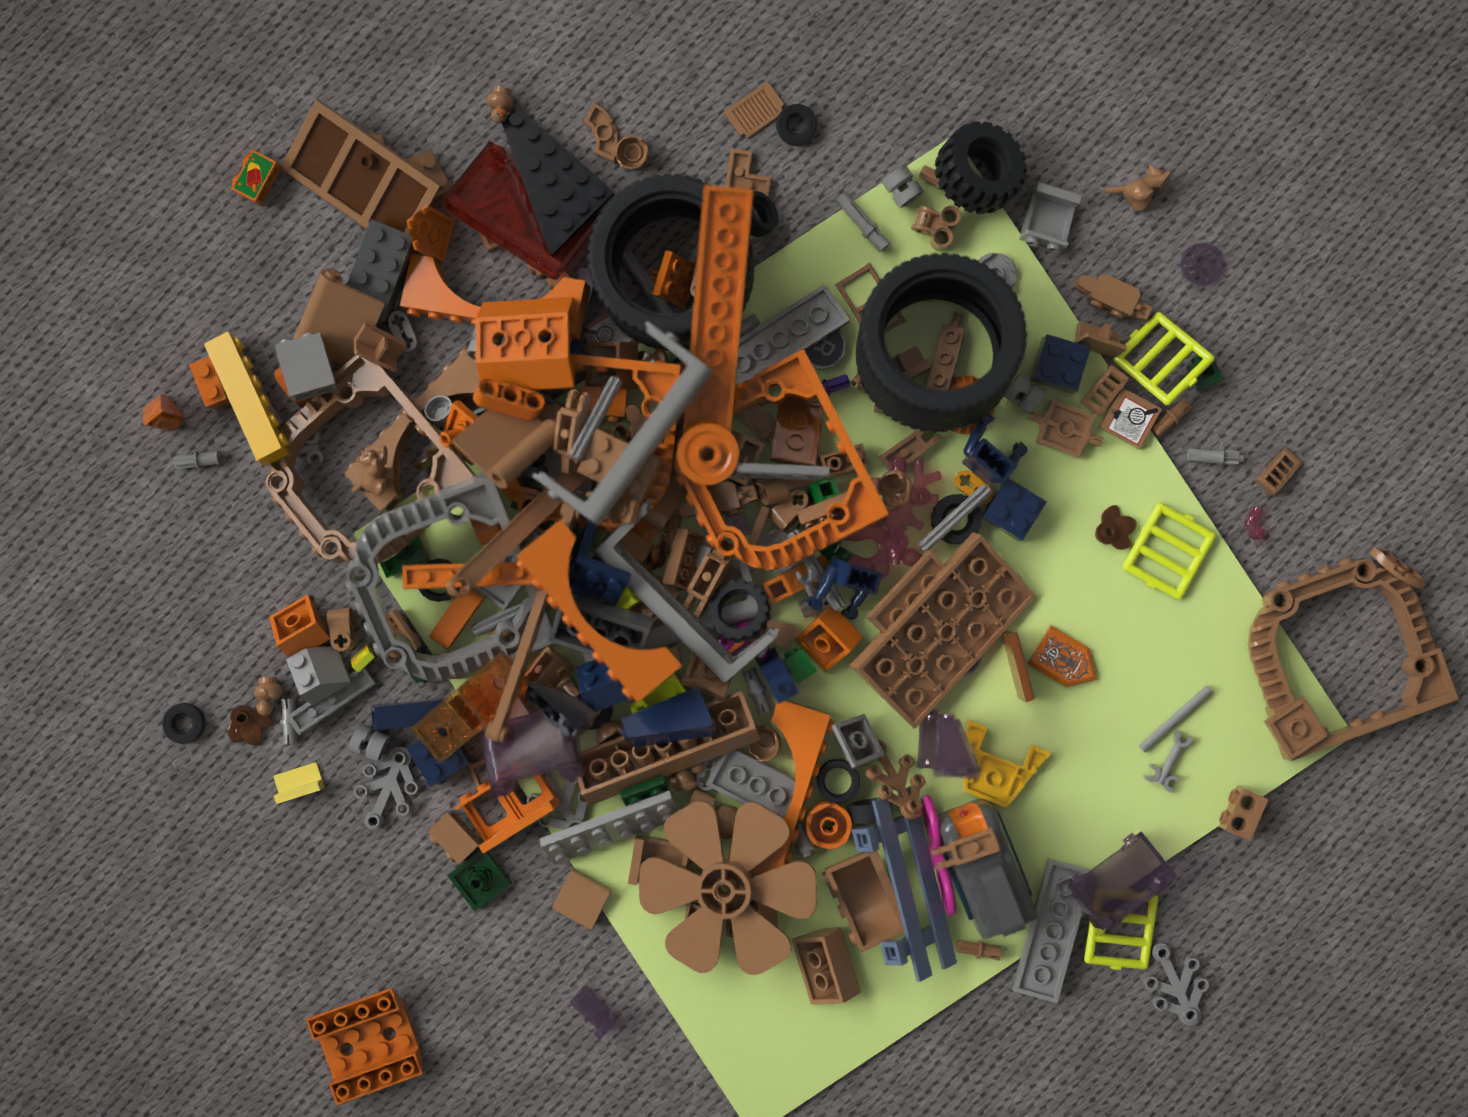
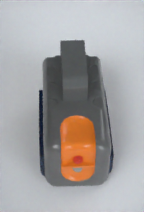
M975 799L939 814L942 845L993 827L1000 851L958 866L955 864L947 867L969 920L973 919L980 936L983 939H989L1000 934L1006 937L1025 929V924L1036 920L1039 916L1031 898L1032 892L999 811L988 801ZM951 850L942 854L944 860L953 858Z

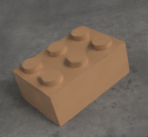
M596 429L577 472L601 483L630 442L606 430ZM652 454L623 494L636 501L644 502L665 459Z

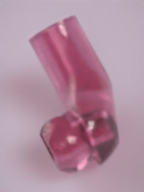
M1252 506L1244 526L1251 539L1261 540L1265 536V530L1260 528L1258 520L1263 510L1256 506Z

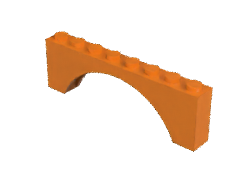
M411 254L400 307L407 312L406 314L413 317H420V314L427 315L428 318L436 321H441L442 318H445L456 324H463V321L470 322L471 325L475 326L476 316L480 307L468 303L452 291L445 280L440 263L434 257ZM563 277L549 293L540 299L574 297V321H570L571 342L572 339H580L591 287L585 280ZM545 332L541 337L550 338L551 333Z
M560 519L516 556L519 560L516 563L524 573L529 571L533 575L534 579L531 581L539 591L544 589L549 597L546 600L555 610L558 607L565 615L561 618L570 628L572 626L576 627L580 632L576 636L584 646L590 644L595 650L592 655L601 665L605 662L610 668L607 673L616 683L619 680L625 688L622 691L630 701L634 698L639 702L678 670L681 665L666 647L656 649L625 647L600 635L587 623L575 605L568 579L569 556L576 537Z
M785 700L780 704L777 702L772 721L784 734L792 751L795 764L794 793L789 809L784 816V819L790 826V835L780 848L750 870L754 876L791 862L793 852L790 851L792 842L796 843L800 830L797 829L799 820L803 821L807 808H804L806 799L810 800L814 786H811L813 777L817 778L821 765L818 764L820 755L824 756L828 743L825 742L827 733H832V726L835 721L831 720L832 714L789 700Z

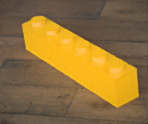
M226 332L204 343L256 460L262 465L267 466L290 454L286 447L289 445L288 440L278 429L280 423L275 414H271L268 408L271 406V403L260 390L262 384L259 378L252 373L251 368H253V364L242 351L245 347L238 336L234 337L230 332Z

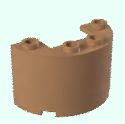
M877 850L874 852L858 853L824 868L825 871L822 872V876L826 885H829L828 888L833 899L837 897L840 902L837 908L841 918H847L852 930L848 935L853 946L858 945L860 951L863 952L879 945L880 942L886 939H893L905 933L894 888Z

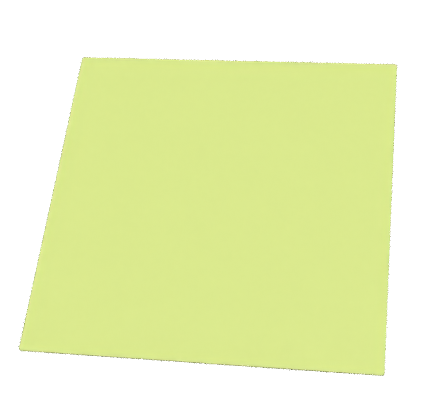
M947 140L907 165L913 174L912 180L917 181L924 190L919 197L908 205L899 209L892 199L893 192L888 193L882 183L854 201L866 216L879 226L878 229L890 241L889 246L885 250L879 252L868 238L865 239L862 236L863 232L849 218L846 212L841 209L754 267L752 293H750L749 302L746 303V308L741 315L742 321L754 313L760 321V324L756 326L758 327L823 284L828 287L850 319L849 324L839 329L845 339L846 350L843 358L837 365L825 369L813 368L820 382H823V379L830 380L842 375L848 376L850 387L830 393L831 396L828 397L853 446L863 444L869 464L865 466V469L877 492L879 489V479L888 471L879 459V456L916 430L911 429L910 426L905 427L898 421L895 422L891 419L892 417H887L884 413L874 412L875 402L870 400L869 394H866L864 389L858 390L856 388L858 384L855 386L851 384V380L858 373L855 353L860 324L835 284L866 266L867 263L871 264L879 279H883L884 275L889 271L891 272L895 266H900L902 262L910 261L911 258L920 257L924 254L949 253L952 255L955 253L962 257L963 255L968 256L972 260H979L988 253L1006 255L1013 261L1017 269V279L1012 291L1018 296L1017 300L1021 302L1022 311L1025 314L1024 321L1027 324L1025 354L1015 377L1022 372L1030 378L1042 337L1049 334L1074 342L1077 324L1079 323L1025 241L1019 239L1020 233L1003 207L990 214L987 212L985 214H976L975 211L969 213L964 211L965 208L963 207L958 208L961 212V219L956 227L951 230L953 241L944 251H936L932 248L930 244L931 236L917 233L911 229L912 224H915L919 213L917 209L919 206L931 208L939 213L946 206H955V202L952 199L948 200L944 195L946 193L944 189L938 190V186L919 177L924 165L936 170L935 160L940 148ZM967 155L968 162L972 170L978 176L983 178L978 169L976 168V166L974 165V163L972 162V160L970 159V157ZM906 184L899 191L903 192L908 188V185ZM951 213L944 214V219L948 223L955 222V217ZM939 234L936 236L938 243H947V238L944 235ZM867 270L842 287L855 308H858L866 303L877 283L869 270ZM925 300L905 307L900 312L906 322L901 323L884 334L886 348L891 359L917 346L924 359H928L932 366L942 326L951 325L954 312L962 313L960 327L965 329V336L953 378L967 375L980 379L992 367V345L985 327L969 310L949 301ZM897 315L889 321L887 326L899 320ZM644 343L638 344V352L645 351L653 355L656 350L652 346H645ZM663 349L667 356V364H674L673 361L678 356L671 351ZM1093 351L1089 352L1079 389L1073 394L1038 384L1046 390V393L1032 411L1044 415L1050 401L1054 399L1094 414L1080 402L1109 367L1101 354ZM681 361L680 363L686 369L687 366L683 363V361ZM931 368L911 380L926 387ZM1108 376V378H1110L1116 384L1119 383V381L1116 380L1113 376ZM585 380L572 389L579 391L581 394V386H585ZM1103 382L1102 385L1112 392L1113 388ZM638 386L637 389H627V407L634 405L642 412V403L645 398L643 391ZM774 386L770 389L769 394L772 397H777L781 394L782 389L779 386ZM1100 390L1096 391L1104 399L1107 398ZM569 391L555 400L562 405L565 404ZM1003 397L994 408L995 412L992 417L995 419L986 425V431L980 440L986 438L1006 457L1012 455L1014 444L1016 442L1020 444L1021 441L1028 451L1024 456L1020 457L1017 467L1008 478L1042 498L1047 503L1023 541L1015 540L984 519L981 520L982 526L978 530V534L983 536L1037 596L1004 631L1018 633L1034 700L1025 702L1018 699L1002 635L982 655L977 669L973 673L963 676L915 729L849 666L880 633L866 616L926 553L921 550L918 543L933 530V527H931L932 520L930 519L933 507L943 497L952 494H963L956 488L954 477L963 470L972 472L962 463L966 457L963 449L971 434H959L951 430L947 432L937 431V433L928 431L922 434L921 438L925 443L939 433L943 438L931 445L929 450L900 469V471L908 475L913 484L911 497L905 505L897 508L884 504L883 497L879 494L889 516L843 539L840 546L851 552L852 555L848 562L883 573L877 594L868 593L862 605L857 607V618L853 620L847 619L863 638L851 652L826 672L803 649L817 672L798 684L785 665L799 691L798 694L787 700L832 714L831 720L835 721L834 724L865 714L877 740H882L886 744V755L897 774L900 768L899 759L902 756L908 754L914 759V765L908 772L906 787L911 786L910 779L915 774H921L925 778L926 783L920 789L918 801L921 804L922 797L930 795L937 815L972 800L982 799L963 791L967 719L988 727L980 750L1015 764L1023 765L1031 744L1050 751L1051 755L1041 764L1037 769L1038 771L1031 776L1024 788L1007 808L990 801L988 802L997 811L1034 906L1048 858L1094 871L1081 916L1083 917L1092 910L1096 888L1122 890V887H1128L1220 825V815L1228 807L1229 794L1236 786L1263 797L1342 743L1293 761L1282 758L1276 740L1264 723L1268 719L1265 710L1268 706L1249 657V630L1257 616L1256 614L1264 607L1263 598L1153 432L1150 430L1141 448L1137 449L1099 428L1114 401L1113 399L1099 416L1094 414L1095 417L1091 425V434L1103 437L1101 446L1099 447L1087 442L1082 449L1080 457L1075 458L1036 443L1040 424L1027 420L1029 414L1027 415L1018 408L1017 402L1012 403ZM1094 397L1090 398L1097 406H1101V403ZM818 398L812 400L815 402H820ZM767 404L760 406L776 420L778 405ZM823 411L817 457L839 450L836 443L840 440L836 433L831 434L825 423L829 421L825 411ZM627 416L626 419L621 418V422H609L607 417H604L598 429L607 430L614 424H623L628 428L632 424ZM732 416V431L744 434L765 444L757 464L791 465L770 461L772 445L767 440L760 438L736 416ZM773 429V431L769 434L772 438H773V434H774V429ZM615 430L614 434L620 437L619 432ZM675 450V454H674V456H673L674 460H675V457H676V455H677L676 450ZM463 460L476 476L483 474L475 464L470 465L466 460ZM855 470L834 476L841 494L848 492L850 481L858 477ZM968 475L959 477L961 479V486L966 484L972 488L973 485L968 482L970 478ZM750 478L747 486L755 485L752 482V478ZM725 479L724 481H722V482H720V483L713 484V485H707V486L710 487V486L722 484V483H725V482H729V480ZM984 482L992 489L993 495L1000 486L997 483ZM811 484L788 490L789 494L795 490H802L807 494ZM496 486L511 521L519 514V511L510 508L512 501ZM435 488L429 491L428 496L434 495ZM417 491L401 501L394 509L415 502L419 498ZM576 495L584 502L589 499L585 495ZM686 496L683 498V500L680 502L676 509L679 510L680 505L688 502ZM799 498L796 500L800 506L804 504ZM754 501L745 505L746 508L739 510L740 514L727 517L725 513L722 516L727 526L739 529L749 540L760 507L765 506L770 511L780 502L764 505L761 502ZM1158 503H1163L1183 515L1186 513L1194 517L1193 521L1216 533V539L1186 593L1180 600L1157 588L1152 589L1146 586L1145 581L1123 569L1126 558ZM988 504L978 505V507H980L981 514L983 513ZM1112 505L1118 506L1120 516H1130L1136 520L1135 530L1128 535L1132 546L1124 550H1118L1111 544H1102L1095 537L1096 528L1101 523L1102 513ZM455 507L451 510V513L454 515H460L463 512L461 507ZM953 508V509L949 510V511L947 512L945 518H946L951 512H953L956 508ZM1164 514L1160 516L1156 524L1159 528L1197 549L1200 548L1205 537ZM768 516L760 537L771 529H779ZM967 516L952 530L963 529L967 524ZM681 517L680 528L688 529L703 536L702 544L717 550L716 547L712 548L706 538L709 533L705 526H700L696 517ZM447 519L431 524L419 535L429 560L445 559L454 564L467 563L484 547L480 544L470 519L462 525H453ZM798 519L797 522L787 531H789L790 533L794 531L800 523V520ZM370 523L355 532L354 537L357 542L364 529ZM596 525L593 535L596 540L591 543L588 558L592 559L595 554L593 552L601 544L608 532L602 530V526ZM1106 529L1105 533L1109 536V531ZM664 530L650 542L654 545L653 548L658 545L661 534L665 535L666 538ZM1150 534L1145 543V546L1187 569L1194 559L1193 556L1153 534ZM733 539L725 540L726 542L735 545ZM940 540L930 551L944 564L962 544H949ZM819 552L814 553L816 557L822 555ZM1141 553L1134 563L1136 567L1176 589L1183 579L1179 574ZM664 554L666 555V560L663 566L653 570L652 573L662 577L665 574L670 555ZM405 555L401 556V557H405V560H402V561H403V562L406 561L407 557H406ZM833 555V557L830 560L825 557L828 565L831 563L833 558H840L836 555ZM735 556L731 557L733 558L731 562L733 568L740 571L737 558ZM647 559L642 565L644 568L647 566ZM802 560L798 561L793 568L803 564L804 562ZM378 563L379 575L433 655L444 654V651L447 649L431 639L429 635L455 597L441 602L430 601L422 596L418 589H403V572L386 578L380 563ZM753 567L754 573L750 575L752 582L760 587L767 596L762 583L783 573H772L765 569ZM741 572L734 579L735 582L742 579ZM815 583L814 586L817 591L819 586L817 583ZM834 583V586L845 601V605L838 609L841 613L846 606L851 604L855 589ZM525 585L507 609L530 598ZM446 588L429 589L432 592L438 594L445 593L447 591ZM675 589L680 593L681 597L678 599V602L683 606L689 593ZM806 589L773 605L768 598L771 605L770 620L786 622L797 628L800 632L825 609L822 608L821 612L815 611L812 616L804 618L799 602L809 598ZM737 594L730 597L724 606L747 598V594ZM485 596L478 610L448 651H455L492 636L494 629L476 636L473 633L472 624L504 610ZM698 598L689 611L692 616L695 615V611L702 601ZM549 604L547 605L546 612L553 627L558 608L555 610ZM1279 623L1275 636L1277 654L1294 700L1305 697L1322 726L1328 728L1329 732L1346 727L1347 724ZM1050 625L1090 648L1097 680L1065 687L1027 664ZM717 631L710 633L715 639L719 636ZM795 640L786 649L778 644L770 643V649L775 647L782 662L786 658L784 653L793 647H796L797 650L802 648ZM683 642L670 646H679L683 667L676 670L675 674L682 682L693 652ZM557 643L549 645L548 647L563 655L575 666L568 677L574 680V685L580 691L576 667L585 662L583 652ZM746 645L744 648H742L740 651H738V652H737L736 654H734L733 656H737L741 651H743V650H744L746 647H748L749 645ZM545 647L531 652L524 674ZM754 657L732 677L726 696L742 690L756 727L767 725L778 732L781 738L780 751L772 760L763 763L795 779V764L792 751L784 734L772 721L777 700ZM489 665L460 676L459 679L450 680L480 727L487 723L463 686L487 671ZM755 667L762 686L766 688L764 692L772 708L771 711H765L761 715H758L754 700L748 694L750 690L742 672L749 671ZM683 685L687 691L692 689L690 687ZM1205 686L1211 689L1212 693L1145 753L1139 748V745ZM701 692L705 703L718 699ZM527 698L526 703L540 724L545 723L550 742L555 744L562 743L564 745V751L558 753L557 759L547 761L551 767L550 775L561 794L564 795L567 783L566 774L570 770H575L571 755L597 746L596 731L598 729H588L575 741H572L569 737L563 735L559 727L553 721L548 720L543 715L542 710L537 705L532 704ZM621 702L613 705V712L609 721H622V718L631 715L632 713L629 710L630 704ZM601 710L598 711V712H595V713L597 714V716H599ZM832 730L831 734L827 733L825 742L828 743L824 756L820 755L818 764L822 766L831 759L848 761L834 731ZM1176 731L1182 732L1179 738L1180 742H1184L1187 736L1192 738V742L1189 746L1183 747L1169 773L1180 779L1179 782L1175 780L1169 781L1168 786L1175 790L1172 793L1165 790L1156 781L1150 782L1143 776L1144 774L1149 777L1154 776L1155 771L1149 767L1150 764L1158 766L1161 770L1175 744L1173 735ZM540 745L513 762L510 761L503 750L510 769L513 770L511 765L522 758L524 761H527L533 757L535 762L540 761L541 759L537 753ZM748 745L738 749L754 757L749 753ZM717 757L708 760L707 767L711 768L712 761H717ZM879 760L856 769L860 776L858 793L851 800L840 803L845 807L848 814V805L850 803L864 799L879 798L877 790L883 784L876 780H870L866 775V770L875 764L881 768L882 774L888 776ZM543 765L538 766L542 773L546 772V768ZM523 768L513 775L527 797L532 793L542 794L541 788L527 768ZM834 768L825 777L826 788L834 794L845 793L852 783L849 772L843 768ZM706 770L704 777H700V780L703 781L704 786H707L706 782L709 778V770ZM569 774V779L571 781H576V774ZM669 776L664 777L673 793L679 810L687 806L693 791L686 792L680 790L677 792L672 787ZM813 777L811 786H814L810 800L806 799L804 804L807 812L815 803L826 800L817 787L815 777ZM578 782L575 785L570 805L574 816L579 804L577 796L581 791ZM713 788L708 791L702 790L716 797L713 804L714 808L720 805H730L739 809L742 803ZM893 790V794L898 795L897 791ZM581 794V795H580L581 799L584 800V801H586V800L584 799V797L582 796V794ZM619 794L591 806L587 803L584 820L589 821L626 807L621 795ZM1247 796L1242 800V806L1246 807L1249 805L1250 798ZM531 797L530 801L534 800L536 797ZM891 802L894 819L902 814L900 807ZM549 812L553 818L566 820L561 812ZM922 812V814H921V820H922V824H923V828H924V832H925L927 844H929V843H931V842H930L929 837H928V833H927L926 826H925V822H924L923 812ZM547 816L542 817L545 824L550 822ZM829 820L824 821V826H827L828 829L832 828V822ZM877 822L869 824H852V829H855L857 827H875L877 826ZM664 824L655 827L650 832L636 834L629 840H620L612 843L607 848H599L591 851L586 856H577L569 860L577 871L612 889L602 909L739 1117H783L1020 959L1030 922L1025 924V929L1006 937L1000 934L989 939H983L975 927L952 867H947L955 893L957 912L954 916H949L945 909L944 912L957 963L947 969H942L936 944L933 943L926 947L933 976L917 982L910 955L907 956L908 963L902 966L886 965L881 944L863 952L860 951L858 945L853 946L848 935L852 932L847 918H841L837 908L840 902L837 897L833 899L828 888L829 885L825 883L822 872L825 871L824 868L861 853L857 852L851 829L847 842L836 849H826L817 846L818 848L814 849L815 854L802 858L801 854L796 855V843L792 842L790 851L793 852L791 862L798 860L807 861L816 871L817 905L812 915L805 919L793 918L777 911L778 928L790 938L792 944L788 958L761 974L749 975L739 967L734 937H728L726 934V919H724L718 963L712 971L699 973L673 958L665 947V940L669 932L684 921L687 904L661 914L648 913L640 904L639 883L637 885L628 884L636 835L667 840L663 831ZM551 826L547 827L551 834L563 830ZM906 831L899 834L898 839L920 927L923 929L931 924L908 832ZM732 838L721 839L724 859L728 858L731 851ZM880 842L878 843L880 849L877 851L892 884L883 844ZM944 852V853L942 854V855H943V859H944V860H947L948 857H947V855H946V852ZM693 861L691 864L687 863L686 869L700 875L704 872ZM725 884L721 885V890H723L724 893L725 891L730 890L729 886ZM1103 897L1102 903H1104L1110 898ZM841 927L861 993L845 1003L811 1004L791 939L824 928ZM905 933L892 940H900L906 937ZM957 940L977 943L981 940L982 943L1002 946V956L1000 960L982 957L977 959L975 955L956 952Z

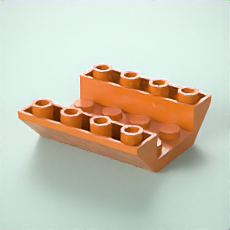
M574 297L483 302L476 316V367L479 380L493 379L532 391L575 388V365L570 361V321H574ZM545 332H550L552 335L550 341L542 343L540 341L541 335ZM499 335H504L506 338L504 344L496 346L494 343L495 338Z
M393 987L305 1019L313 1041L319 1039L333 1079L329 1086L336 1105L423 1074L419 1042L404 1001ZM387 1027L393 1028L396 1031V1037L392 1039L387 1038L384 1035V1029ZM350 1043L353 1046V1053H344L342 1051V1044Z

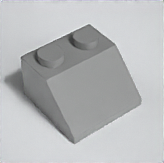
M332 646L305 648L286 659L299 695L311 705L352 684L340 651L335 650Z
M865 714L832 726L852 770L864 767L885 755Z

